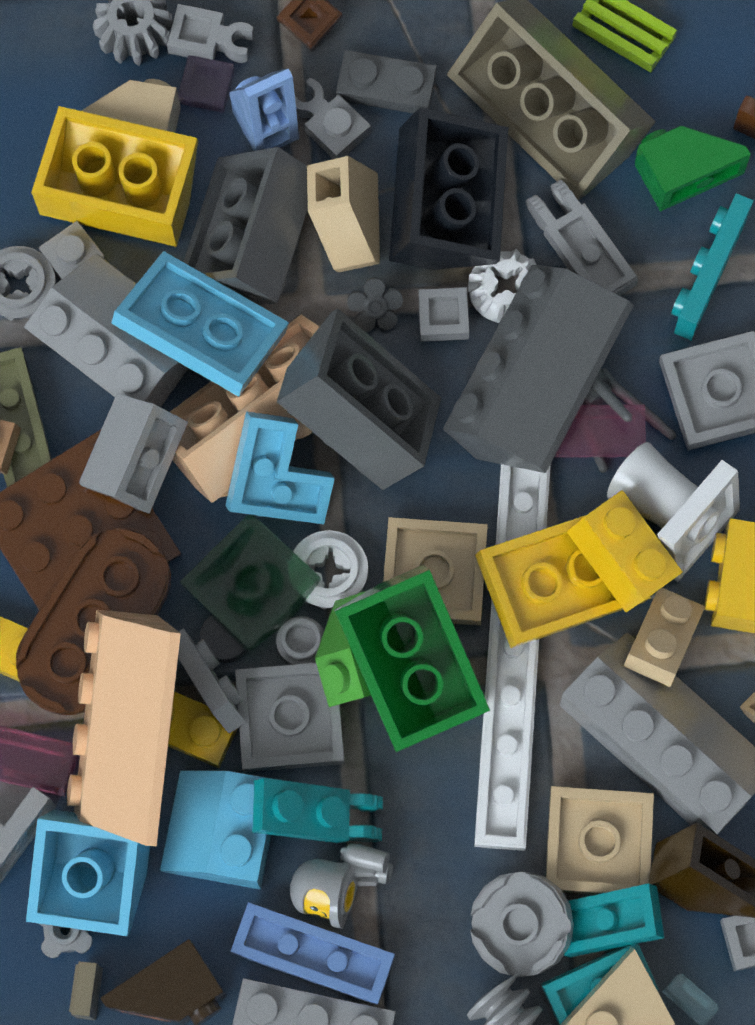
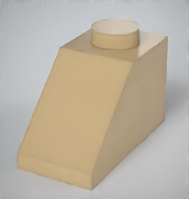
M147 79L144 82L129 80L81 111L175 133L181 107L176 87H171L168 83L161 80Z

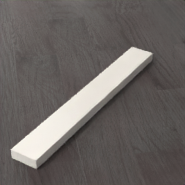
M501 464L495 545L546 529L550 466L546 473ZM492 599L485 699L490 711L483 714L474 847L525 851L539 639L510 648Z

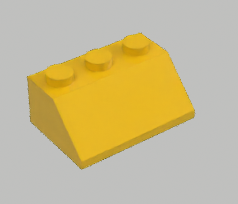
M58 106L31 192L39 214L72 223L78 221L81 225L177 247L190 204L198 139Z

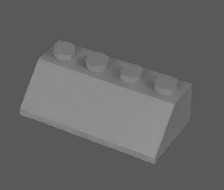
M627 632L602 652L563 692L559 706L688 824L699 823L718 835L755 795V746L677 676H675L671 687L623 667L635 641V638Z

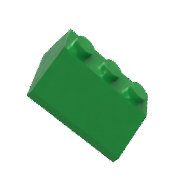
M425 565L380 583L334 610L396 752L490 711L430 569Z

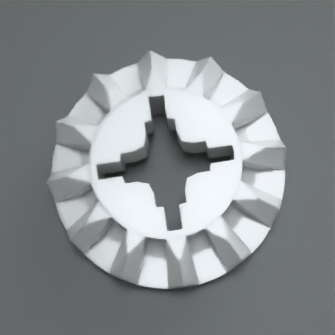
M515 249L511 252H500V262L497 264L475 266L471 274H469L468 293L475 309L485 318L499 323L516 293L505 290L495 296V291L498 288V280L495 274L506 280L518 274V278L515 281V289L518 291L521 281L527 274L530 266L536 265L534 258L529 259Z
M332 530L319 531L304 538L294 549L289 562L290 581L292 587L305 603L319 606L325 610L333 607L336 600L362 592L368 577L367 557L360 544L349 535ZM329 552H333L336 568L347 573L334 575L332 583H329V588L327 589L325 588L322 574L314 572V569L316 567H323L326 559L329 558Z

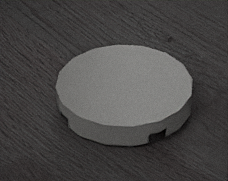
M525 871L500 875L485 885L473 902L471 911L473 929L470 930L472 942L483 961L499 973L511 976L519 974V977L543 973L560 962L571 944L574 928L571 906L561 889L542 875Z

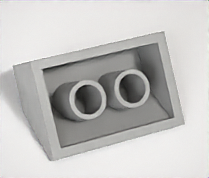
M95 253L51 287L24 328L114 397L122 394L161 407L186 373L188 367L111 324L114 311L137 283L99 254Z

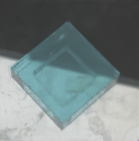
M677 974L662 991L699 1025H706L719 1010V1005L683 974Z

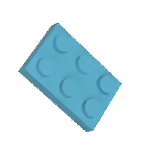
M163 251L114 311L111 324L239 397L284 337L289 322Z

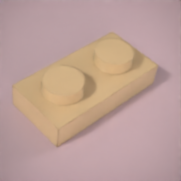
M659 589L655 594L623 667L671 687L705 606L667 589Z

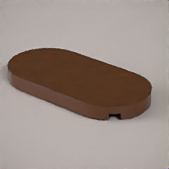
M123 527L107 530L103 533L99 532L86 539L75 552L29 626L16 653L17 677L26 696L41 709L58 715H76L85 712L86 704H79L78 691L81 673H89L91 653L84 652V636L87 622H95L96 610L157 615L169 594L171 572L167 558L160 546L147 534L133 528Z

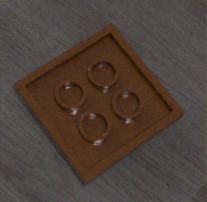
M101 429L0 492V550L39 610L80 545L90 536L99 532L115 530L114 528H133L147 534L156 541L165 554L168 563L181 556V552L153 509H151L150 513L137 510L110 496L87 489L79 484Z

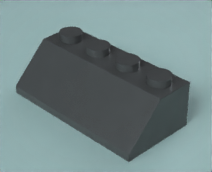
M531 265L527 274L522 279L520 287L505 315L500 320L498 328L485 352L478 361L464 391L455 403L443 430L478 460L546 473L634 305L629 300L566 268Z

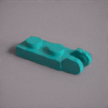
M270 778L254 780L252 832L333 843L346 841L380 842L382 841V829L372 825L349 826L350 809H357L361 812H375L376 810L383 809V797L364 793L350 794L349 789Z

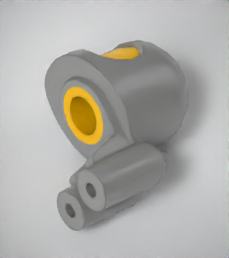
M350 844L340 850V861H343V863L317 858L305 861L294 872L290 884V897L294 907L304 915L311 914L328 918L333 927L343 929L359 886H376L377 883L389 884L393 873V864L389 863V852L359 844Z

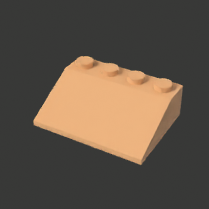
M96 610L95 622H87L85 629L84 652L91 653L89 673H81L78 702L79 704H86L84 724H76L74 729L73 755H80L78 775H70L67 805L74 806V813L80 822L145 846L157 847L181 633L157 615Z

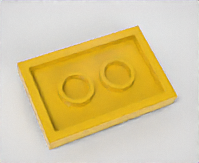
M585 516L482 549L475 554L510 648L623 610L567 533L571 527ZM648 597L646 600H644V601L641 602V603L646 602V601L649 600L651 597Z

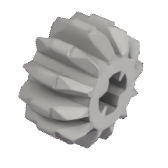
M108 0V3H97L95 12L98 19L94 20L93 30L95 36L100 38L101 50L105 54L113 52L115 60L119 64L128 56H132L134 63L140 66L142 55L146 53L157 59L159 55L158 46H167L170 35L168 30L172 28L173 24L172 14L166 11V1ZM138 23L137 25L129 26V24Z

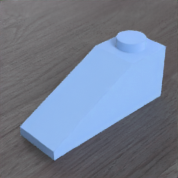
M289 69L271 72L261 78L258 76L247 78L235 90L229 92L232 112L253 151L274 147L281 148L299 139L293 76Z

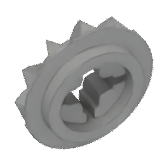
M26 246L4 248L0 250V315L10 321L14 318L23 317L30 319L51 287L55 285L54 269L45 256L33 248ZM6 273L9 277H14L18 280L22 279L25 275L28 276L26 283L31 293L28 294L27 292L23 293L20 290H16L10 294L11 287L4 274Z

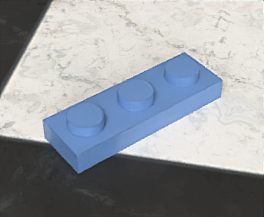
M249 902L230 951L232 954L377 1006L395 958V954Z

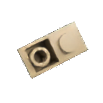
M350 156L307 165L308 213L333 269L337 272H344L380 264L378 173Z

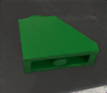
M679 126L668 132L665 129H660L647 135L641 141V144L638 145L634 165L661 212L743 175L751 154L744 145Z

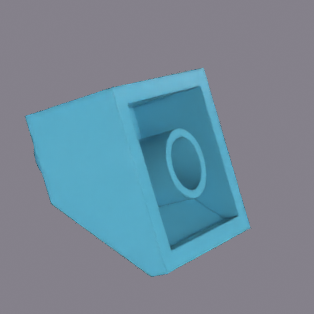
M180 771L160 871L261 890L271 835L253 833L252 828L254 780L265 777L231 771Z
M53 809L39 817L36 826L26 922L128 936L147 876L150 846L142 845L80 822L74 812Z

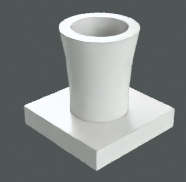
M649 442L638 446L624 460L615 473L607 492V497L610 499L623 490L641 516L662 528L658 533V539L683 571V573L674 578L677 582L680 581L711 545L716 532L721 533L727 526L729 519H733L740 511L738 470L721 460L698 487L673 467Z

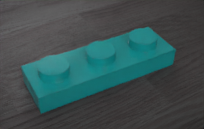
M736 193L729 209L723 206L719 207L709 230L710 233L716 235L710 249L701 246L690 271L691 274L697 276L691 290L682 287L673 306L671 314L678 317L674 334L692 341L746 224L754 200Z

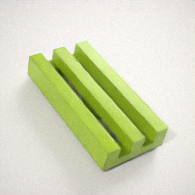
M586 0L582 11L578 12L573 18L572 24L574 28L650 73L672 44L677 34L675 28L627 0ZM594 15L595 17L599 18L605 23L616 28L615 30L620 34L624 35L625 37L629 39L632 38L638 41L639 43L643 44L644 46L648 47L649 49L653 50V53L649 54L645 52L644 50L640 49L639 47L635 46L634 44L630 43L624 38L618 36L617 34L613 33L612 31L608 30L607 28L603 27L597 22L591 20L590 17Z

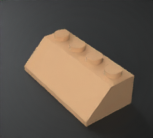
M302 314L289 323L284 337L239 397L211 381L170 411V413L188 422L172 460L194 488L211 503L218 498L228 496L246 411L294 418L299 424L295 441L312 433L309 428L277 403L287 367L319 328L317 324Z

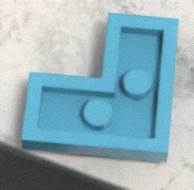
M246 411L225 505L230 512L316 524L325 523L335 478L327 471L289 466L299 425L294 418Z

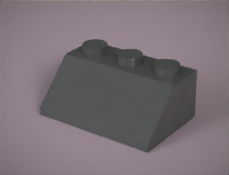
M279 147L219 157L189 243L184 263L258 305L278 303L280 295L286 286V276L293 254L299 245L300 232L308 210L307 165Z
M338 308L329 314L287 367L277 399V403L286 409L290 415L297 418L321 438L325 444L338 452L356 467L360 473L368 477L382 490L425 466L441 397Z

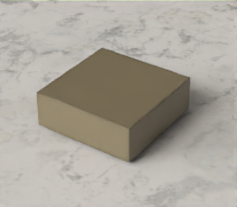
M78 961V964H76L69 1012L78 1019L96 1020L103 968L97 963Z

